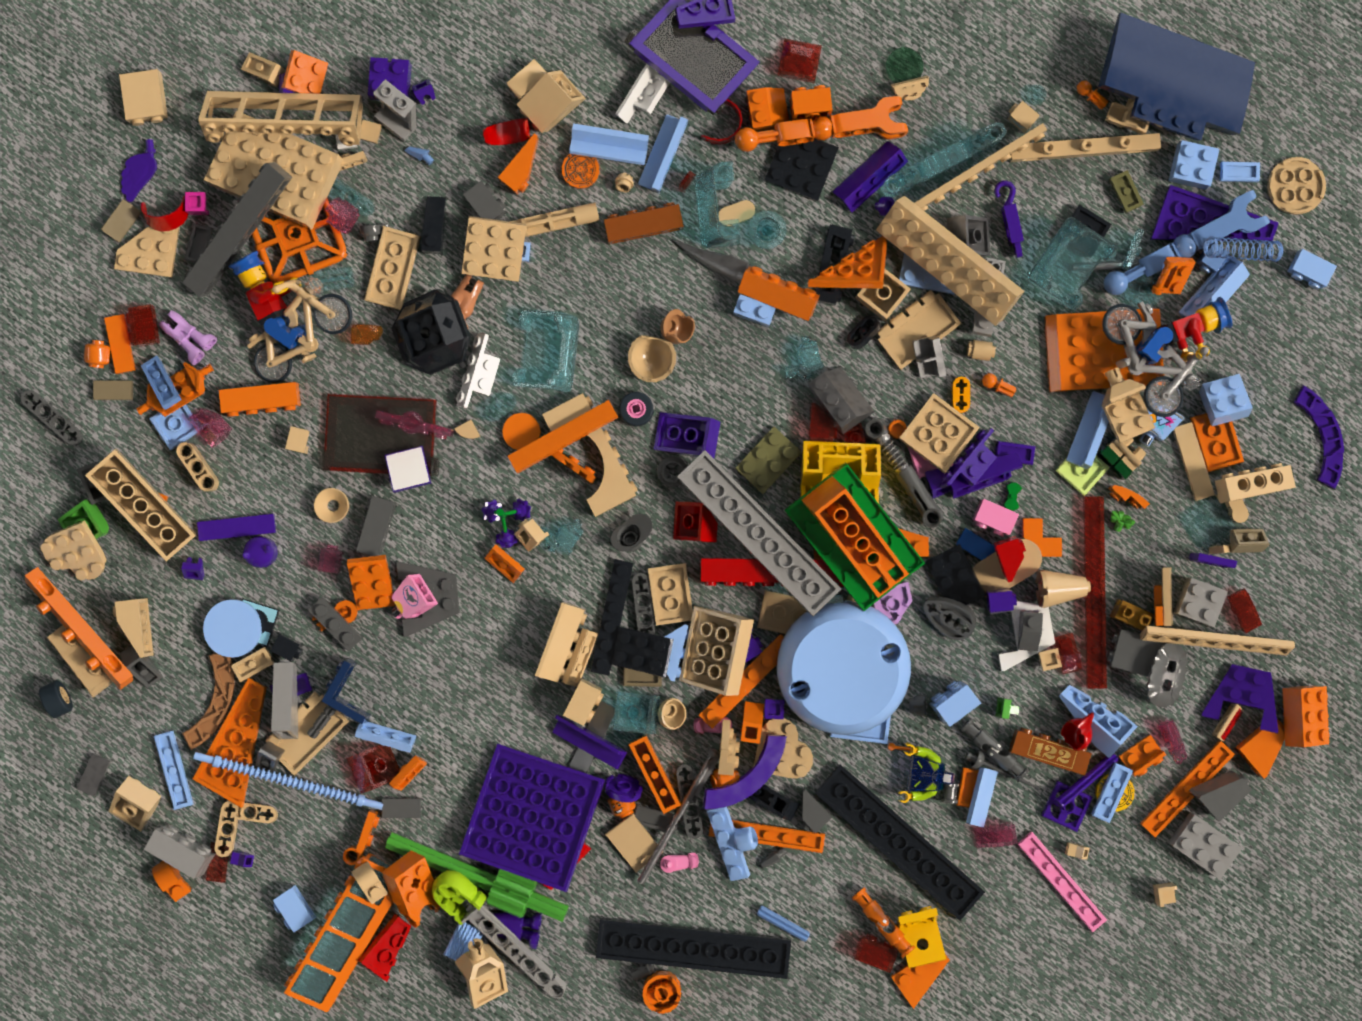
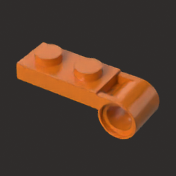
M371 809L368 812L358 845L350 846L344 851L343 860L347 865H355L363 856L367 846H371L374 838L371 835L372 830L377 828L380 817H377L379 811ZM349 851L357 853L356 860L349 858Z

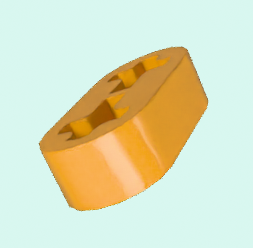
M962 376L956 378L952 383V407L960 413H964L970 408V382L966 377ZM960 380H962L963 384H966V387L962 389V394H960V388L956 387ZM960 396H962L963 403H966L962 410H960L959 406H956V403L960 401Z

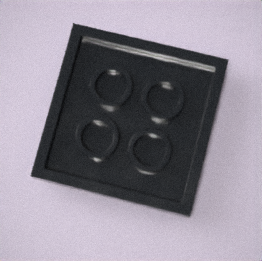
M815 138L812 142L778 146L765 181L818 202L839 147Z

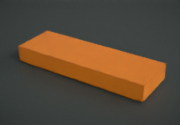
M120 314L104 318L115 374L136 371L125 315Z

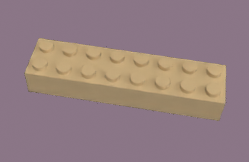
M906 196L896 200L876 229L877 232L995 326L1003 321L1024 293L1023 289Z

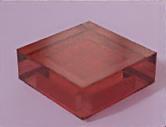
M689 171L679 184V190L685 193L696 178V174Z

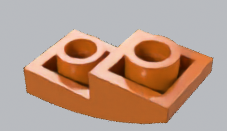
M1111 485L1108 488L1111 491L1110 495L1116 501H1126L1129 498V503L1135 509H1145L1150 504L1139 494L1117 485Z

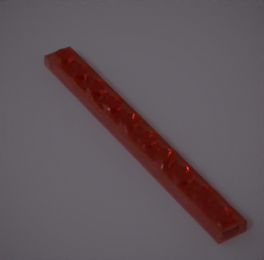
M1104 496L1083 497L1084 577L1091 584V591L1085 596L1086 688L1107 689Z

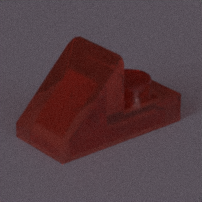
M1073 633L1054 637L1055 647L1058 648L1061 659L1062 674L1082 670L1081 653L1077 651Z

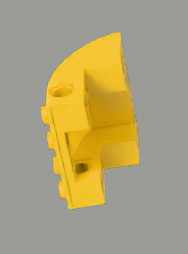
M803 441L800 497L846 462L879 503V484L881 478L880 444Z

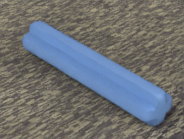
M760 906L757 915L804 942L809 938L810 933L764 906Z

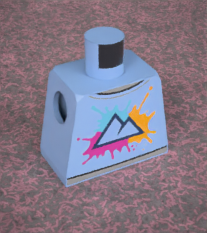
M1154 397L1149 399L1150 406L1159 413H1168L1173 410ZM1148 410L1155 429L1143 433L1139 441L1146 446H1150L1154 438L1158 441L1165 440L1184 417L1177 412L1169 417H1159Z

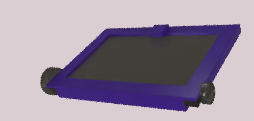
M669 0L641 31L634 28L626 37L624 43L634 50V53L704 111H708L712 115L715 113L720 115L726 107L724 105L725 101L758 66L760 61L716 25L679 29L675 10L687 2L685 0Z

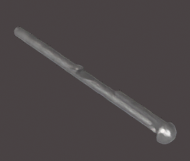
M716 749L706 751L709 754L638 878V882L642 884L646 882L670 837L678 828L677 822L685 813L694 795L698 797L719 760L720 754Z

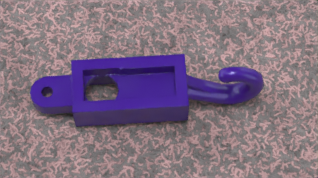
M1002 180L996 184L994 194L999 198L1001 187L1006 186L1010 189L1008 199L1001 208L1008 244L1009 246L1013 245L1015 257L1019 258L1023 256L1021 243L1024 241L1016 203L1012 204L1016 188L1012 182Z

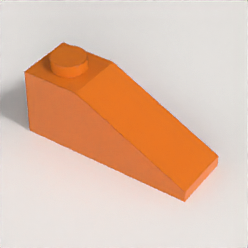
M535 133L498 176L499 181L516 195L519 192L523 193L529 186L527 182L530 179L539 140L538 135Z

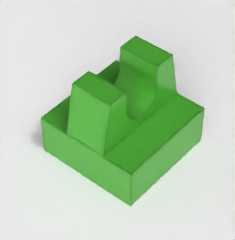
M998 697L995 716L1009 719L1010 714L1019 713V707L1011 705L1012 700Z

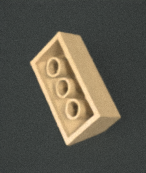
M566 602L561 603L535 676L554 682H559L560 679H563L566 668H564L566 661H570L574 652L571 650L573 642L577 644L580 632H577L579 625H584L587 614H584L585 609Z

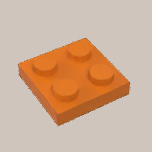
M291 50L282 88L295 93L320 94L328 63Z

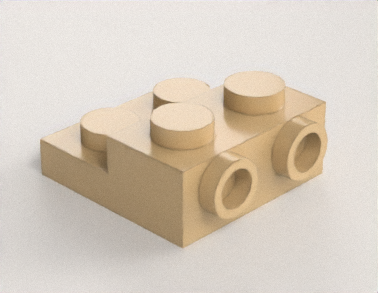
M723 720L718 774L733 776L734 768H738L739 756H735V754L739 753L740 742L736 741L737 733H734V728H730L731 720Z

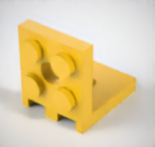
M931 906L920 908V911L917 913L906 911L898 917L897 925L899 929L905 934L904 937L911 946L914 945L916 947L905 956L908 968L946 960L937 925L938 913L936 908L932 909ZM921 939L928 942V948L925 950H920L917 947V942Z

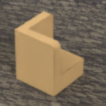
M290 426L285 449L307 454L309 446L306 445L310 432Z
M1172 882L1153 885L1156 905L1164 907V904L1176 903L1174 890H1177V885Z

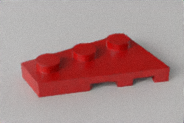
M395 914L358 959L360 963L387 982L390 977L388 974L391 967L397 961V953L403 947L411 925Z

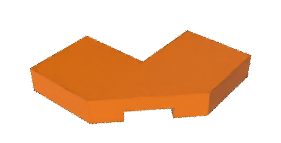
M1022 518L1023 539L1034 542L1039 547L1042 557H1062V538H1043V518Z
M1162 585L1154 586L1156 626H1163Z

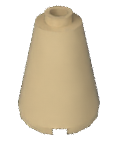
M1047 570L1037 571L1036 583H1038V591H1036L1038 605L1041 608L1085 597L1091 591L1090 581H1087L1086 577Z

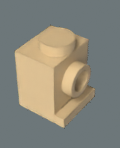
M533 519L522 521L518 525L519 530L514 534L528 552L549 535L548 532L544 533Z

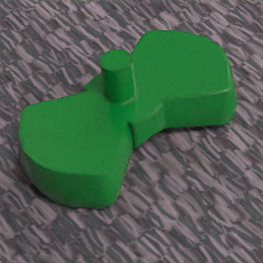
M1011 482L1006 485L1008 494L1003 506L1011 511L1019 509L1017 494L1022 490V487L1016 482Z

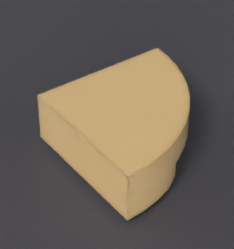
M472 420L454 428L462 437L468 439L481 437Z
M1230 544L1211 546L1209 548V554L1231 552Z

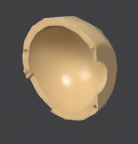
M641 335L631 344L628 351V363L631 371L637 378L645 382H658L672 373L676 364V351L670 341Z

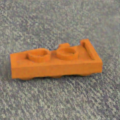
M563 449L551 455L593 484L597 478L594 476L595 471L588 466L583 468L578 465V459L572 455L567 457L562 454Z

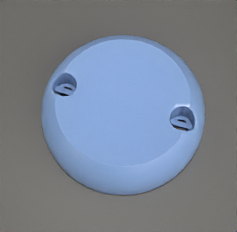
M855 601L828 602L814 616L808 611L805 612L786 632L777 658L778 684L786 703L792 711L810 726L838 735H850L868 731L887 720L904 699L911 675L910 653L906 641L897 626L879 610L870 606L863 611ZM886 645H892V646H894V647H891V648H889V649L884 650V647H885ZM796 682H802V683H804V684H801V685H799V686L794 687V684H795Z

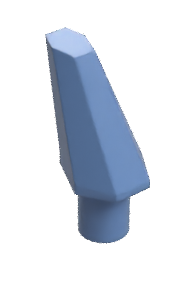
M411 146L404 150L419 161L423 159L428 165H431L434 161L428 154L429 150Z

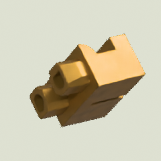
M1117 599L1110 617L1143 631L1146 626H1150L1154 614L1124 600Z

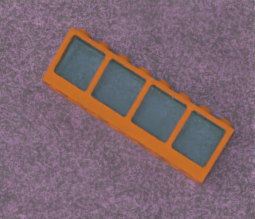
M371 853L366 857L362 856L354 869L368 861L388 894L371 904L354 876L350 875L344 884L346 886L343 893L339 892L334 901L337 903L333 910L330 908L324 917L327 920L324 926L320 925L315 932L316 940L314 943L310 942L304 952L307 955L304 960L300 959L294 969L297 972H293L284 985L287 987L284 994L327 1013L393 904L392 897L381 873L390 865Z

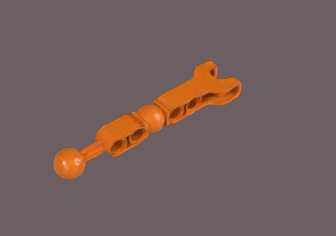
M900 96L882 98L877 106L872 109L830 115V118L819 116L813 121L810 118L781 122L774 126L775 130L756 132L752 128L745 127L736 133L735 144L741 151L750 152L760 143L777 141L778 146H789L812 142L814 138L824 141L830 137L842 138L869 133H877L882 138L890 140L904 137L908 133V127L905 123H896L890 119L889 113L899 110L903 104Z

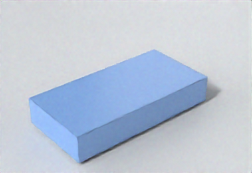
M1221 162L1220 182H1260V162Z

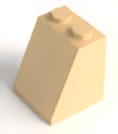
M561 70L547 72L517 103V106L520 108L521 114L532 121V126L538 132L544 133L551 130L586 98Z

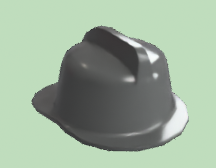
M635 514L613 531L611 535L612 546L622 552L638 550L642 546L643 541L651 534V519L645 514Z

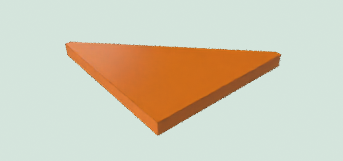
M881 236L877 240L873 239L858 252H852L841 259V262L834 267L830 266L822 271L818 277L809 279L808 287L883 289L887 239Z

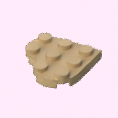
M85 520L54 532L45 539L40 547L52 569H71L79 580L95 579L104 572L105 554Z
M785 718L768 720L762 727L760 744L757 745L753 767L759 760L766 734L787 736L785 748L780 762L772 775L786 778L806 776L813 765V755L811 749L805 743L798 740L796 726Z

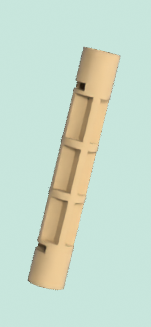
M596 202L509 222L526 224L525 237L600 220Z

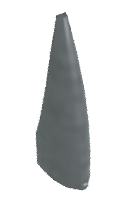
M679 240L675 241L697 261L738 284L741 283L744 272L750 266L749 262L739 258L702 250Z

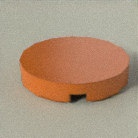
M517 413L510 416L504 423L502 431L505 442L514 450L523 448L539 439L541 435L540 425L537 420L526 413Z

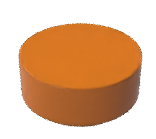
M894 420L888 425V434L894 439H899L907 429V426L902 420Z

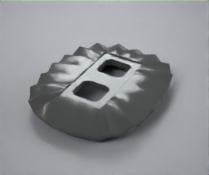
M1164 644L1157 650L1153 658L1146 692L1149 701L1153 705L1167 708L1169 705H1174L1175 700L1179 698V692L1183 689V682L1186 680V665L1188 663L1186 658L1187 652L1180 645ZM1171 660L1173 661V665L1171 668V672H1168L1167 667L1169 661ZM1165 679H1168L1167 688L1164 691L1162 689Z

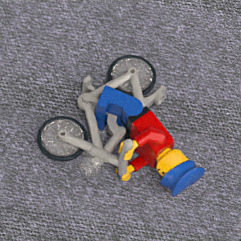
M1218 297L1214 302L1208 303V306L1198 309L1195 314L1158 328L1150 315L1153 313L1152 307L1148 303L1144 304L1143 301L1137 305L1144 316L1145 322H1142L1137 310L1127 304H1116L1104 314L1102 327L1105 335L1112 342L1123 345L1127 358L1116 362L1119 369L1128 366L1129 372L1134 376L1140 375L1143 372L1175 375L1173 378L1166 376L1156 377L1147 384L1144 390V402L1148 410L1154 415L1169 417L1178 412L1183 403L1181 382L1184 384L1183 388L1190 391L1200 386L1199 382L1202 379L1198 378L1196 374L1194 375L1192 369L1198 360L1203 359L1205 356L1207 357L1210 352L1207 346H1203L1204 340L1201 332L1208 333L1214 331L1216 334H1219L1223 328L1230 329L1233 326L1230 312L1222 297ZM1142 331V340L1135 347L1133 341L1138 338ZM1192 337L1194 345L1198 347L1196 353L1188 352V344L1185 338ZM1176 342L1179 351L1182 350V354L1179 356L1172 346L1168 344ZM1165 346V351L1160 350V348ZM1170 357L1178 367L1150 364L1157 363L1160 358L1166 359Z

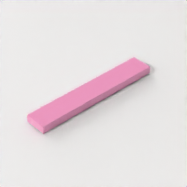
M1032 831L1017 843L1092 932L1107 921Z

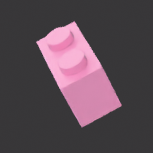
M981 499L972 520L976 522V526L985 530L989 527L994 529V534L1004 537V535L1011 534L1019 514L986 499Z

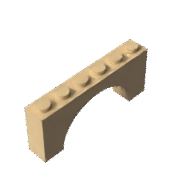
M582 393L542 415L550 431H553L588 412L594 405L590 397H585ZM601 428L587 435L599 448L604 463V475L601 485L594 495L587 499L595 517L636 497L635 492L638 491L634 482L628 481L626 475L629 472L624 464L620 465L617 459L620 455L616 447L611 448L608 442L611 438L607 430L603 431Z

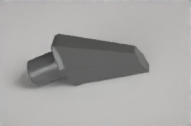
M782 847L776 852L772 851L759 863L760 868L780 862V858L787 854L786 850Z

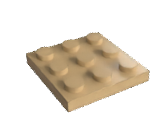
M469 216L462 274L519 282L526 224Z
M933 393L900 436L899 440L945 474L980 427Z

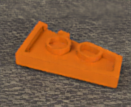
M946 956V960L914 968H908L907 964L891 976L913 1009L949 962V958Z

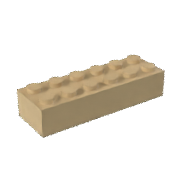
M117 448L85 475L166 562L196 536L192 528Z

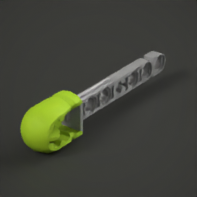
M449 870L441 873L434 880L432 885L434 900L450 916H454L456 922L460 925L464 924L467 920L471 922L538 985L543 986V990L551 997L561 998L564 995L566 983L557 974L554 975L553 971L483 905L487 896L482 891H477V887L460 872ZM467 899L470 904L465 908L462 903ZM483 921H490L493 927H486ZM497 934H504L507 939L500 940ZM525 960H532L534 965H526ZM538 973H546L548 975V978L542 979L539 977ZM558 985L562 991L557 992L553 990L552 986Z

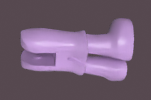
M171 310L167 315L178 325L173 329L162 320L159 326L177 342L178 346H182L185 349L188 361L192 365H196L202 360L205 353L189 340L192 338L203 350L208 351L217 342V338L212 334L200 333L196 330V327L190 325L180 314Z

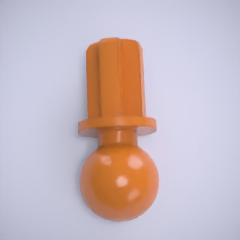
M1083 80L1078 83L1077 92L1082 96L1087 95L1089 97L1087 101L1090 100L1101 110L1108 104V100L1097 92L1098 89L1092 90V85L1089 81Z
M987 373L982 378L983 386L986 388H996V393L1000 392L1013 397L1016 392V387L1004 382L1002 378L998 381L997 377L992 373Z

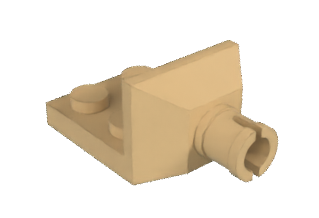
M1119 367L1104 373L1110 383V388L1107 389L1101 406L1118 443L1155 429L1140 395V392L1146 389L1145 385L1131 379L1124 380Z
M473 939L474 946L473 942L470 941L468 943L469 951L455 961V965L466 979L470 1003L474 1009L508 992L504 964L491 946L483 944L481 939Z

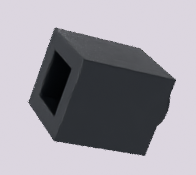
M281 633L278 635L270 651L291 662L295 658L298 660L301 656L303 643Z

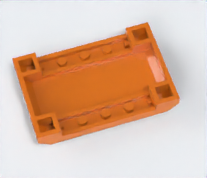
M1136 309L1137 312L1140 314L1142 322H1145L1141 310ZM1153 309V313L1150 315L1158 328L1161 326L1160 309ZM1130 310L1112 311L1109 314L1106 326L1113 338L1121 340L1119 330L1116 327L1117 322L1124 319L1138 321L1135 314ZM1106 311L1044 316L1049 392L1110 388V383L1104 373L1117 368L1116 362L1127 358L1124 346L1109 340L1103 331L1102 321ZM1130 330L1132 337L1136 334L1137 330ZM1142 331L1138 338L1133 341L1135 347L1142 340ZM1160 358L1157 363L1150 365L1164 366L1163 359ZM1128 366L1120 369L1124 380L1131 379L1144 384L1145 387L1152 379L1164 376V374L1146 372L1134 376L1129 372ZM1165 380L1157 381L1152 386H1164Z

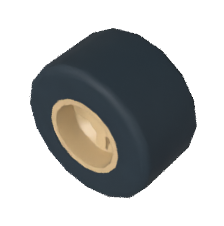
M56 680L39 689L41 703L52 718H58L72 711L71 697L62 682Z

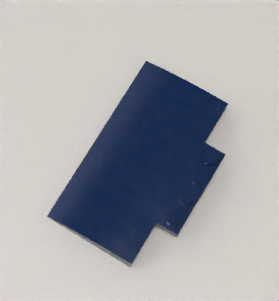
M1120 12L1098 88L1134 100L1130 117L1190 139L1202 140L1205 126L1229 135H1237L1241 132L1247 109L1255 62Z

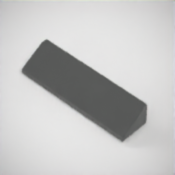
M601 701L587 729L604 738L617 708ZM577 748L568 768L587 774L595 757Z

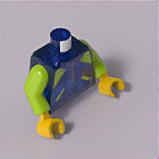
M909 742L905 743L906 746H911L909 752L903 751L906 755L911 756L907 791L911 792L899 791L898 794L904 793L906 796L904 800H898L899 802L906 803L909 799L910 801H924L935 796L937 791L942 790L943 783L953 784L954 773L945 772L946 765L944 762H941L940 757L935 752L920 746L914 747Z

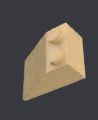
M148 598L115 602L113 615L139 657L153 656Z

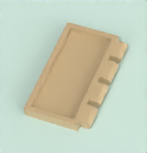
M931 290L920 298L924 305L915 301L905 309L909 315L908 317L901 312L890 320L894 328L891 329L886 323L878 331L877 334L880 337L878 342L900 370L916 359L913 347L914 340L931 336L939 337L941 340L962 324L939 293L935 295Z
M315 691L305 700L310 706L309 708L304 704L298 707V739H278L272 733L265 740L285 750L279 761L294 776L350 722L337 710L333 716H330L331 719L323 730L320 731L317 738H311L307 732L327 706V704L322 702L325 695L319 696Z

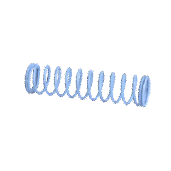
M1208 237L1204 242L1203 251L1208 258H1219L1221 256L1223 259L1226 257L1228 259L1240 258L1242 260L1246 258L1247 260L1253 259L1255 261L1258 259L1263 261L1265 259V261L1277 262L1283 255V246L1279 241ZM1214 240L1213 254L1210 256L1208 254V246ZM1218 240H1219V241L1221 242L1220 247H1219V254H1220V255H1219V256H1216V254H1217V252H1218ZM1224 241L1227 242V246H1226V250H1225V253H1226V256H1225V257L1222 256V253H1223V242H1224ZM1232 241V257H1229V243ZM1237 242H1239L1240 245H1239V248H1238V257L1236 258V257L1234 256L1235 253H1236V245H1235V244H1236ZM1243 242L1246 243L1245 250H1244V254H1245V257H1244V258L1241 257V254H1242V243H1243ZM1251 242V258H1247L1249 252L1248 244ZM1256 243H1258V245H1259V246H1258V249H1257V257H1258V258L1255 259V258H1253V257H1254V254H1255V246H1254V245H1255ZM1264 243V244H1265V247H1264V250H1263V257H1264V258H1263V259H1260L1259 257H1260V255H1261V244ZM1274 244L1278 246L1279 250L1278 257L1275 260L1272 258L1274 255Z

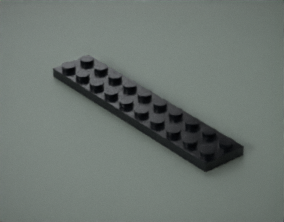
M841 764L838 765L815 792L817 796L959 921L985 893L982 888Z
M600 918L596 958L787 979L791 939Z

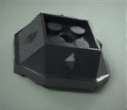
M434 289L405 302L392 326L403 362L410 367L432 375L462 363L466 359V351L471 336L458 300L440 289Z

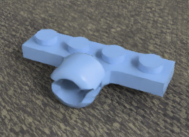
M727 807L708 809L707 814L730 880L735 881L748 878L750 872L743 852L754 850L757 847L758 837L755 829L750 826L740 829L735 828Z

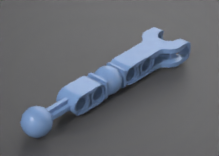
M1254 190L1234 198L1226 214L1187 235L1178 236L1174 242L1138 260L1139 265L1124 273L1113 271L1107 274L1104 279L1105 290L1111 295L1122 294L1126 291L1129 282L1144 274L1146 277H1149L1163 270L1166 257H1192L1196 251L1203 248L1204 242L1208 237L1221 238L1236 230L1243 233H1252L1269 224L1270 220L1267 216L1254 219L1247 214V204L1256 198Z

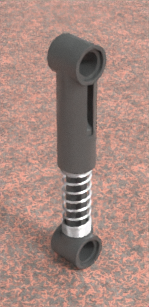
M881 418L870 420L865 426L866 434L883 448L882 451L886 453L885 456H888L891 465L893 464V469H896L895 476L922 516L924 524L930 528L937 527L944 518L943 511L936 505L913 467L904 462L905 458H902V454L898 452L899 449L895 448L896 445L893 444V440H890L891 436L888 434L886 422ZM873 423L880 425L881 430L879 433H875L872 430ZM929 513H936L938 520L931 521L928 517Z

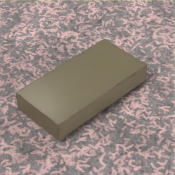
M93 381V400H133V381Z
M624 668L623 686L662 687V677Z

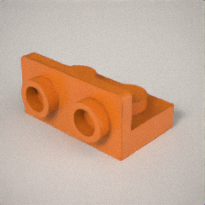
M1150 734L1118 755L1124 766L1133 770L1132 776L1134 777L1144 775L1148 771V767L1160 764L1164 760L1163 757L1166 756L1165 752L1160 749Z

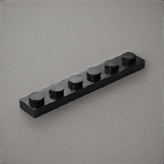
M614 560L591 672L610 676L615 643L634 563Z

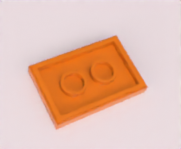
M1207 413L1190 418L1208 472L1244 462L1232 421L1211 426Z

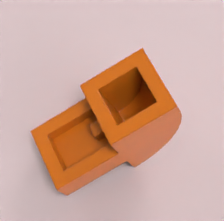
M161 861L152 868L153 877L163 892L166 891L175 902L191 892V887L182 878L178 869L164 861Z

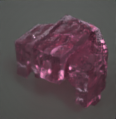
M339 197L333 199L325 209L329 213L326 222L344 234H348L360 216L357 208Z

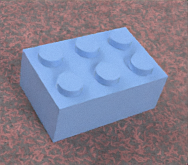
M961 681L950 683L946 687L947 691L943 694L940 692L935 694L931 698L932 702L929 703L941 721L949 727L981 704L969 686Z

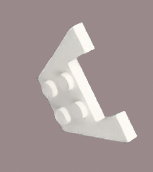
M1017 601V605L1014 606L1012 611L990 613L993 615L1011 612L1017 651L998 654L1001 671H1005L1055 644L1049 607L1041 608L1038 604ZM1020 611L1043 613L1042 635L1038 651L1018 650Z

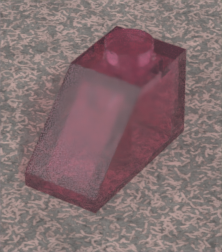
M205 408L188 417L190 423L212 448L224 441L232 430L220 414Z
M1012 822L984 826V828H973L977 848L1003 847L1018 844L1015 825Z

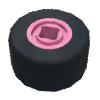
M631 392L621 400L619 412L623 421L628 425L634 427L643 426L652 418L654 412L653 403L646 394Z

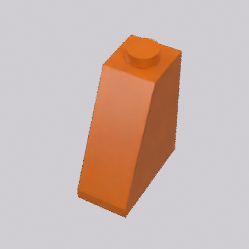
M1278 719V734L1262 731L1259 727L1235 747L1254 772L1263 779L1268 776L1285 740L1284 725Z

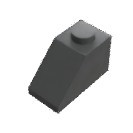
M1020 611L1018 650L1038 651L1042 635L1043 613Z
M132 645L120 653L124 666L147 688L163 678V675L150 657L140 658Z
M806 788L802 789L801 818L804 821L802 825L809 832L813 830L817 833L832 816Z

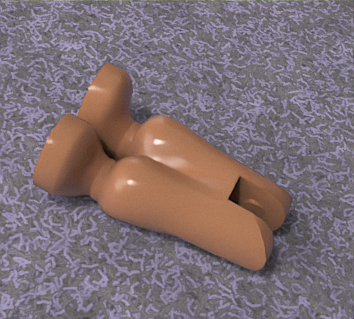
M465 275L458 287L450 295L458 300L464 319L471 316L484 282L478 280L471 292L466 290L471 281V275Z

